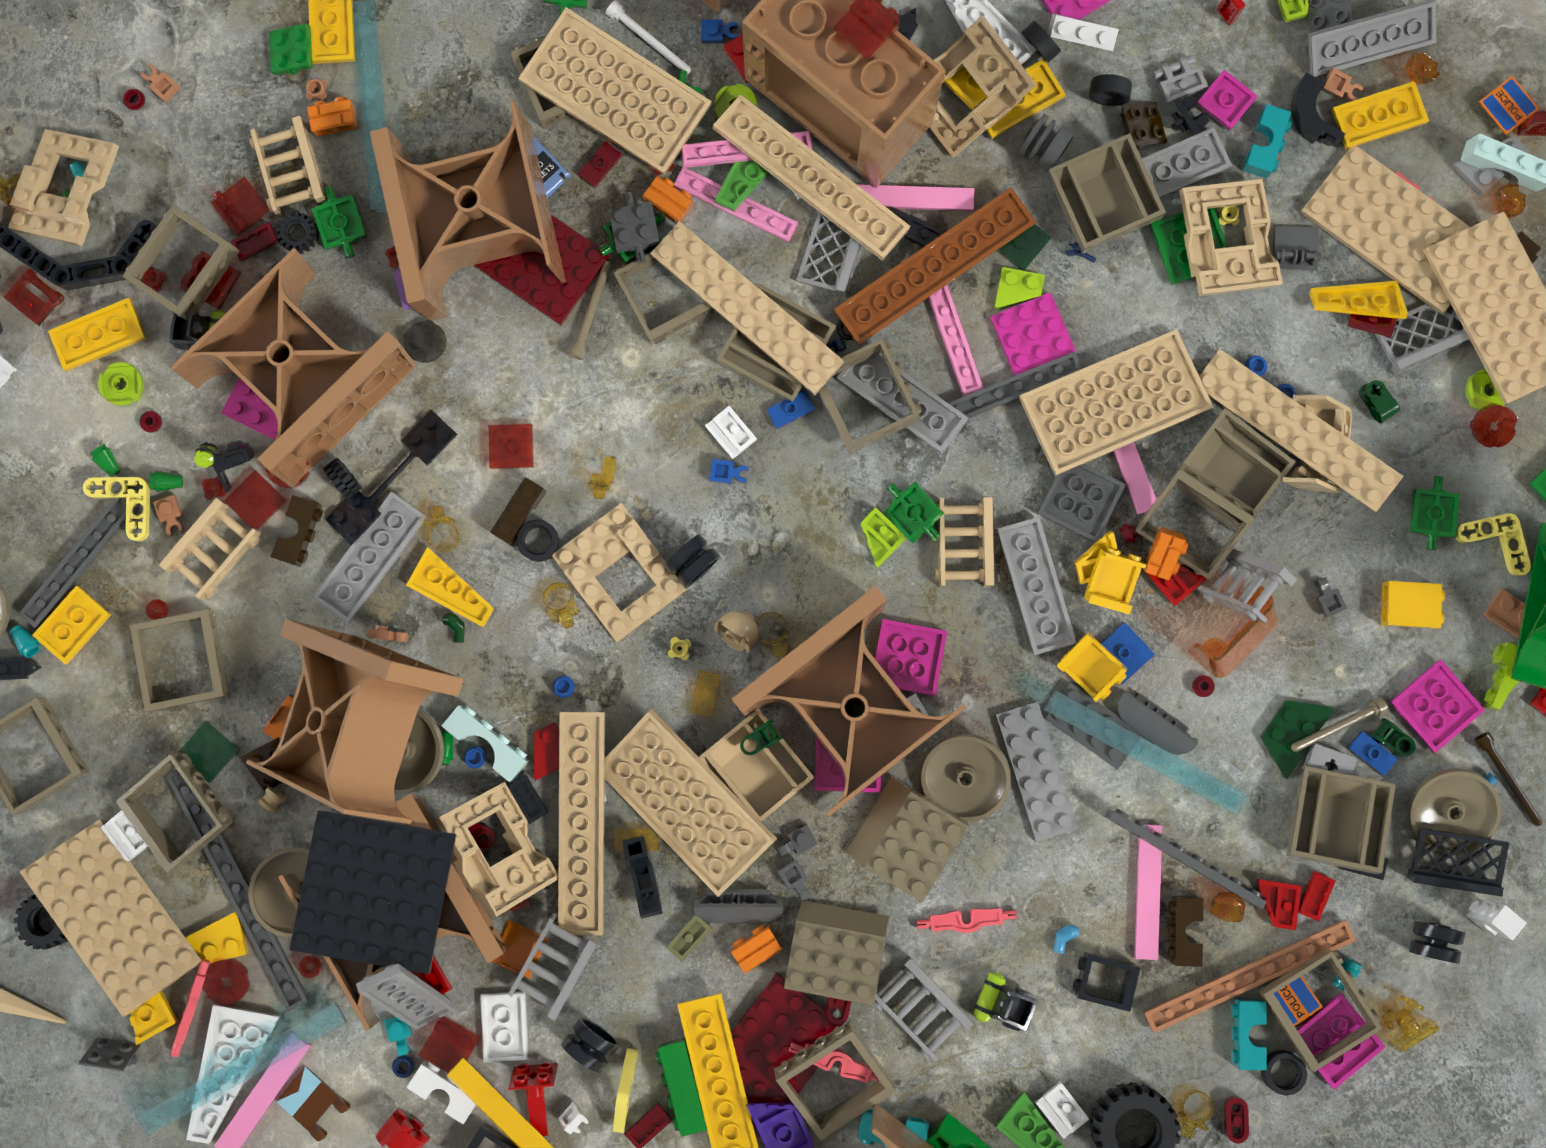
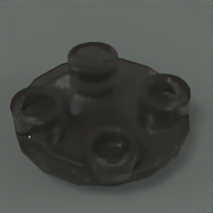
M431 320L414 324L403 335L405 351L411 359L419 363L436 361L446 349L447 338L445 332Z

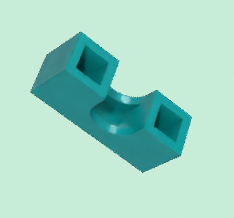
M1268 104L1265 105L1260 113L1255 131L1267 137L1268 146L1262 147L1253 144L1248 150L1242 171L1263 178H1267L1271 173H1275L1279 164V160H1276L1278 152H1282L1286 142L1283 140L1284 134L1288 133L1292 124V120H1289L1290 111Z
M1234 998V1004H1231V1016L1234 1018V1027H1231V1039L1234 1041V1049L1231 1050V1062L1239 1070H1267V1047L1262 1044H1253L1249 1040V1031L1253 1026L1267 1025V1002L1258 998Z
M868 1109L860 1115L857 1137L864 1144L874 1145L875 1142L883 1143V1146L887 1148L885 1143L871 1132L873 1109ZM906 1116L904 1125L926 1141L929 1129L928 1120Z

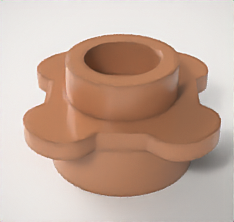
M324 79L308 80L306 82V90L308 92L306 98L310 101L314 99L325 100L327 98V82Z

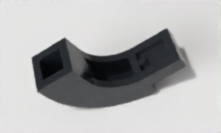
M1306 72L1296 86L1291 99V115L1294 125L1299 133L1311 144L1319 138L1323 144L1336 147L1344 138L1345 133L1325 122L1319 116L1316 108L1317 97L1325 82Z
M640 836L622 841L625 860L632 876L641 919L663 914L656 873L645 837Z

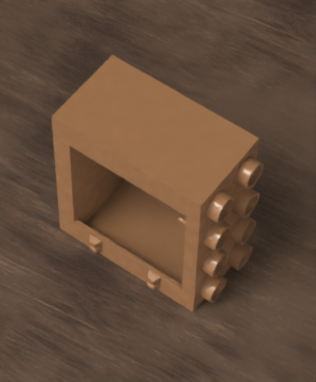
M761 0L742 21L745 80L805 130L810 131L811 135L876 189L932 125L946 70L861 0Z

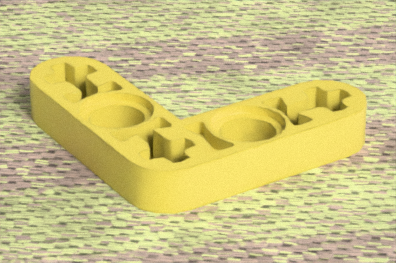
M138 477L89 478L84 482L83 492L89 497L96 499L126 498V535L131 540L138 542L144 541L148 537L150 487L146 480ZM115 482H120L122 485V489L118 494H114L111 491V486ZM138 482L140 485H143V489H140L139 493L136 490L128 489V485L138 486ZM95 483V485L105 487V490H95L94 494L90 487H93ZM140 503L143 506V512L136 516L133 513V507ZM133 518L137 520L143 519V522L138 521V528L142 529V533H138V537L136 534H133V530L137 529V522H134Z
M1507 513L1457 526L1455 539L1460 543H1469L1499 536L1509 573L1514 576H1522L1530 571L1531 563L1521 524L1515 514ZM1512 521V525L1509 527L1498 528L1499 523ZM1484 522L1491 525L1492 531L1490 534L1483 533L1481 527ZM1464 529L1466 531L1475 529L1476 532L1467 535V537L1461 535V532L1464 531ZM1510 539H1515L1518 542L1519 547L1516 551L1509 548L1508 542ZM1521 553V556L1512 558L1511 556ZM1518 563H1522V564H1523V567H1522V568H1520V569H1515V565H1516V564H1518Z
M627 1048L616 1098L613 1132H625L629 1097L638 1057L637 1049Z

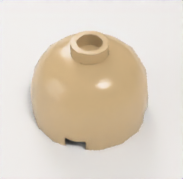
M729 611L723 614L714 625L715 632L718 634L720 631L724 635L721 639L740 652L746 649V653H748L757 641L759 634L754 616L747 611Z

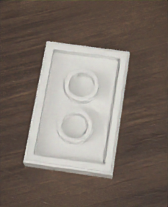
M515 991L512 997L508 995L509 992L480 994L483 1062L529 1059L526 993Z

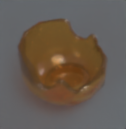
M1425 52L1413 54L1406 63L1407 77L1417 85L1429 84L1440 75V72L1436 71L1438 62L1433 61L1430 55Z
M1509 182L1501 186L1492 199L1494 210L1498 214L1504 211L1508 219L1522 214L1526 207V195L1519 191V184Z
M1220 892L1213 897L1210 912L1215 917L1224 921L1241 922L1245 913V903L1235 893Z

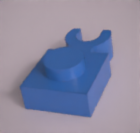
M701 19V42L723 43V37L733 40L738 37V34H732L730 30L738 29V23L730 22L727 25H723V19Z
M712 459L710 482L731 484L732 478H735L740 483H747V479L741 478L739 474L741 471H749V467L739 466L734 468L733 461Z

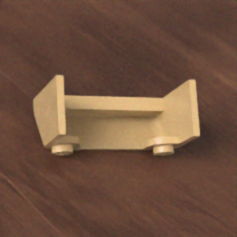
M1293 395V400L1301 403L1307 410L1350 439L1352 426V411L1350 407L1328 395ZM1303 462L1302 466H1297L1292 471L1291 477H1283L1282 482L1300 489L1328 493H1341L1343 491Z

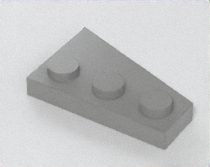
M1516 136L1502 141V143L1523 152H1530ZM1462 161L1451 165L1480 196H1483L1507 173V171L1496 168L1479 169Z

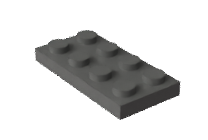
M1071 682L1068 683L1044 718L1116 770L1120 768L1142 736V734L1127 725L1119 716L1098 701L1095 702L1091 696Z

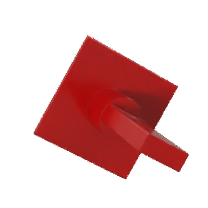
M558 1063L520 1064L513 1067L508 1090L526 1089L530 1125L542 1136H548L544 1087H554Z

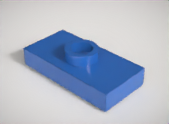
M806 390L798 393L794 402L784 400L767 409L776 429L815 411V407Z
M1363 731L1358 733L1347 748L1381 776H1385L1397 761L1394 755Z

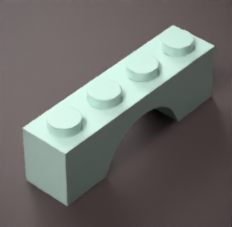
M1478 134L1466 141L1460 161L1479 169L1496 168L1507 171L1517 177L1518 185L1535 192L1546 188L1545 160L1482 134Z
M458 705L442 724V727L458 740H463L473 735L486 739L491 744L495 754L493 769L507 781L513 782L529 762L525 758L527 754L519 747L514 749L509 745L510 740L502 733L497 735L492 731L493 726L485 719L480 721L475 717L476 712L468 705L465 707Z

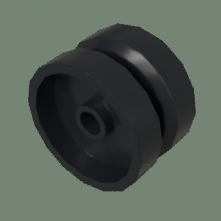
M700 533L685 543L664 565L671 574H677L683 570L678 577V582L685 589L700 580L720 558V555L713 548L707 549L700 555L707 545V541Z
M1414 921L1413 933L1417 936L1425 937L1426 941L1411 940L1409 952L1460 964L1462 952L1459 949L1448 947V943L1455 945L1464 944L1465 932L1433 922Z
M579 1017L573 1026L575 1034H568L561 1043V1046L577 1062L594 1072L601 1073L608 1063L606 1056H613L620 1045L603 1028L586 1018Z

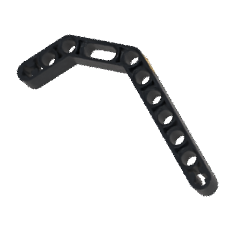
M143 220L138 223L115 256L64 266L1 223L0 247L61 289L75 290L126 280L122 277L126 270L121 272L122 265L127 263L129 266L138 255V253H133L134 248L137 246L143 247L151 236L147 232L149 230L153 231L157 225L149 220ZM14 239L13 245L9 247V242ZM32 251L31 256L26 259L27 253ZM49 263V268L44 271V265ZM106 267V272L103 275L82 279V274L85 271ZM67 274V279L61 283L62 276Z

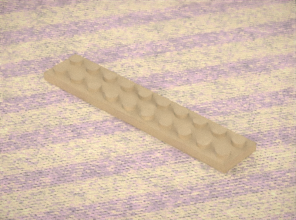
M741 94L714 123L713 129L880 260L883 261L910 229V225Z
M680 221L650 253L654 259L813 395H816L843 365L844 361Z
M1221 349L1218 350L1199 377L1209 397L1373 512H1377L1403 478V475Z
M560 712L558 926L573 935L593 934L602 936L604 934L605 712Z

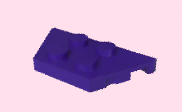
M792 1102L746 1104L765 1148H812L814 1146L804 1120Z

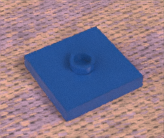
M1125 622L1101 643L1127 667L1125 672L1127 677L1121 684H1124L1155 655Z

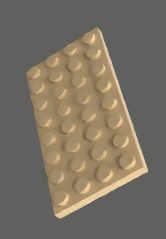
M567 7L518 78L521 83L663 175H665L712 104L709 99Z
M1350 147L1300 213L1442 315L1451 303L1423 250L1470 228V226L1359 147Z
M1503 211L1425 248L1423 252L1504 405L1546 386V289L1505 212Z
M1177 329L1019 396L1055 476L1214 408Z
M650 710L605 758V780L718 897L777 839L653 710Z
M99 819L21 870L20 874L124 1018L199 965L202 960L132 863L123 858L100 828L103 823Z

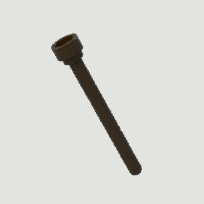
M1484 732L1473 740L1479 749L1481 748L1482 751L1487 752L1533 824L1541 826L1542 819L1495 750L1494 738L1490 732Z

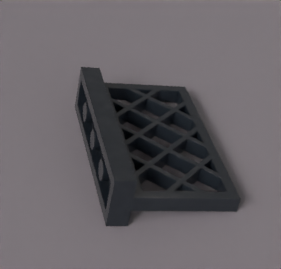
M1419 827L1411 869H1408L1407 878L1413 883L1503 897L1504 888L1502 887V880L1510 843L1508 841ZM1424 834L1433 835L1437 842L1426 848L1423 844ZM1450 838H1454L1459 845L1449 852L1443 843ZM1471 842H1477L1481 849L1470 855L1465 847ZM1494 845L1502 846L1500 855L1493 859L1487 850ZM1441 846L1446 854L1435 861L1430 852ZM1463 849L1468 858L1457 864L1452 856ZM1485 853L1490 862L1480 868L1474 859ZM1428 855L1433 863L1427 868L1418 867L1420 859ZM1449 858L1455 867L1448 872L1442 871L1439 865ZM1472 862L1477 871L1471 875H1465L1461 868ZM1494 865L1497 869L1496 879H1489L1483 872Z

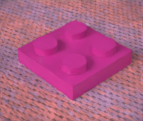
M1223 70L1200 98L1198 107L1230 131L1258 96L1226 70Z

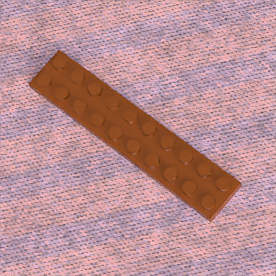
M1010 187L836 307L833 311L856 344L860 346L1032 227L1036 221L1012 187Z

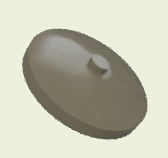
M420 708L417 711L395 780L394 794L413 793L423 789L433 781L442 765L444 744L440 729L433 718Z
M957 734L941 740L930 750L922 767L921 782L927 798L965 821L972 822L989 817L1002 806L1009 793L1011 772L1006 757L991 741L973 734Z
M1460 768L1446 769L1430 775L1416 788L1408 807L1409 823L1416 837L1420 827L1491 839L1499 826L1502 813L1500 798L1494 787L1478 773ZM1424 834L1423 844L1427 848L1437 842L1433 835ZM1450 838L1443 843L1449 852L1459 845L1454 838ZM1471 842L1465 848L1468 852H1472L1480 848L1477 842ZM1441 846L1433 850L1440 854H1446ZM1461 849L1454 855H1462L1465 854V852L1463 851V849Z
M294 847L274 852L259 864L252 875L248 891L251 911L259 924L275 935L292 938L297 914L294 904L278 877L283 874L295 873L300 883L303 884L310 849Z

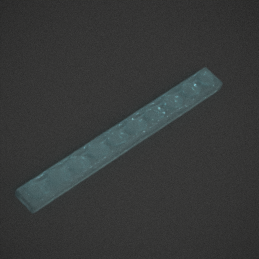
M374 0L352 2L370 210L373 213L387 211L370 131L386 127L376 3Z
M1054 690L1044 709L1057 718L1235 815H1239L1248 797L1244 793Z
M335 1002L145 1111L136 1118L148 1137L341 1026L347 1020L339 1005Z

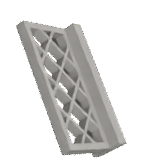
M818 212L796 281L847 297L864 246L851 236L849 242L840 246L836 237L845 231L841 229L833 233L829 226L833 222L826 220L824 215ZM827 226L831 235L820 241L817 236L818 230ZM834 239L838 248L826 253L823 244ZM820 246L825 255L813 261L811 252ZM841 252L844 257L843 261L833 266L829 257ZM827 259L832 268L820 274L816 264ZM814 266L818 276L812 279L803 278L805 270ZM834 272L837 277L835 285L825 284L823 277Z
M1425 304L1408 311L1406 319L1415 322L1412 331L1400 327L1404 319H1397L1398 324L1395 325V333L1392 339L1375 334L1392 364L1391 370L1394 376L1471 343L1464 329L1457 331L1450 328L1452 320L1460 322L1458 316L1454 315V309L1452 313L1444 312L1441 315ZM1425 310L1435 313L1432 322L1421 319V313ZM1437 315L1449 318L1447 327L1435 323ZM1418 323L1430 327L1427 336L1415 332ZM1433 328L1445 332L1442 339L1438 340L1430 337ZM1398 331L1410 335L1407 344L1395 340ZM1413 336L1425 340L1423 347L1411 346ZM1393 345L1405 348L1404 355L1396 358L1392 352Z

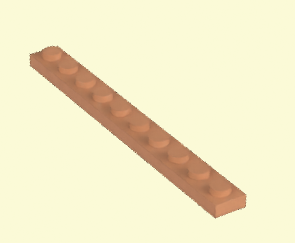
M1343 919L1143 1011L1152 1032L1156 1033L1281 976L1326 948L1335 951L1355 942L1356 939L1347 920Z

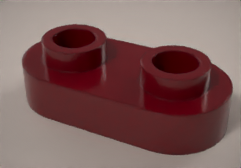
M476 823L468 828L479 848L488 849L495 844L497 835L491 827ZM482 834L488 836L487 842L481 840Z
M828 998L825 1010L827 1021L833 1025L845 1023L849 1016L851 1002ZM835 1009L839 1011L838 1018H835L833 1016V1011Z
M1231 1096L1224 1104V1129L1227 1138L1237 1144L1245 1142L1249 1136V1109L1247 1103L1241 1097ZM1234 1104H1238V1109L1236 1111H1232V1106ZM1239 1127V1132L1233 1134V1128Z

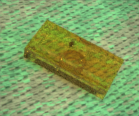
M698 670L690 713L708 717L713 716L720 674Z
M652 828L614 829V852L624 851L622 841L640 836L645 837L649 851H659V835Z

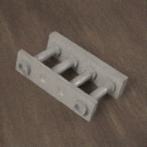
M1232 549L1227 556L1229 559L1228 566L1212 588L1208 589L1200 585L1197 589L1203 594L1202 598L1211 605L1217 603L1243 614L1253 622L1259 620L1266 623L1268 619L1260 612L1261 608L1278 585L1286 584L1292 587L1297 579L1283 566ZM1242 568V571L1225 594L1219 593L1234 571ZM1256 573V576L1238 600L1233 599L1248 576ZM1271 579L1253 605L1247 604L1263 580Z
M553 913L550 918L545 917L539 928L543 931L518 976L514 974L508 984L511 988L508 993L510 997L513 996L516 989H519L548 1005L547 1008L550 1009L547 1017L553 1021L556 1020L600 940L599 937L593 934L589 940H582L555 925L553 922L558 915L556 913ZM548 931L578 947L579 951L582 952L579 959H572L543 943ZM537 951L569 967L568 970L571 971L568 979L566 977L561 978L532 962ZM527 969L558 986L557 989L561 990L559 996L550 997L523 982L522 978Z
M908 956L903 961L906 966L905 972L881 996L876 993L875 1006L880 1011L885 1009L921 1047L919 1051L927 1060L932 1058L936 1062L938 1057L934 1051L958 1027L964 1026L968 1030L974 1023L921 967ZM917 977L922 983L920 989L895 1012L887 1002L911 978ZM932 993L938 999L935 1001L936 1005L911 1029L903 1021V1018L926 995L929 996ZM948 1010L953 1015L951 1017L952 1021L927 1045L918 1035L942 1011Z

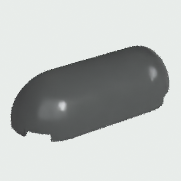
M1127 690L1121 696L1118 703V712L1121 719L1166 752L1176 755L1186 754L1198 745L1197 738H1192L1187 733L1189 728L1142 694L1136 692L1135 695H1132Z
M726 889L719 897L712 890L706 891L707 894L698 900L696 899L694 903L695 915L710 923H767L778 919L783 913L782 900H779L767 889Z

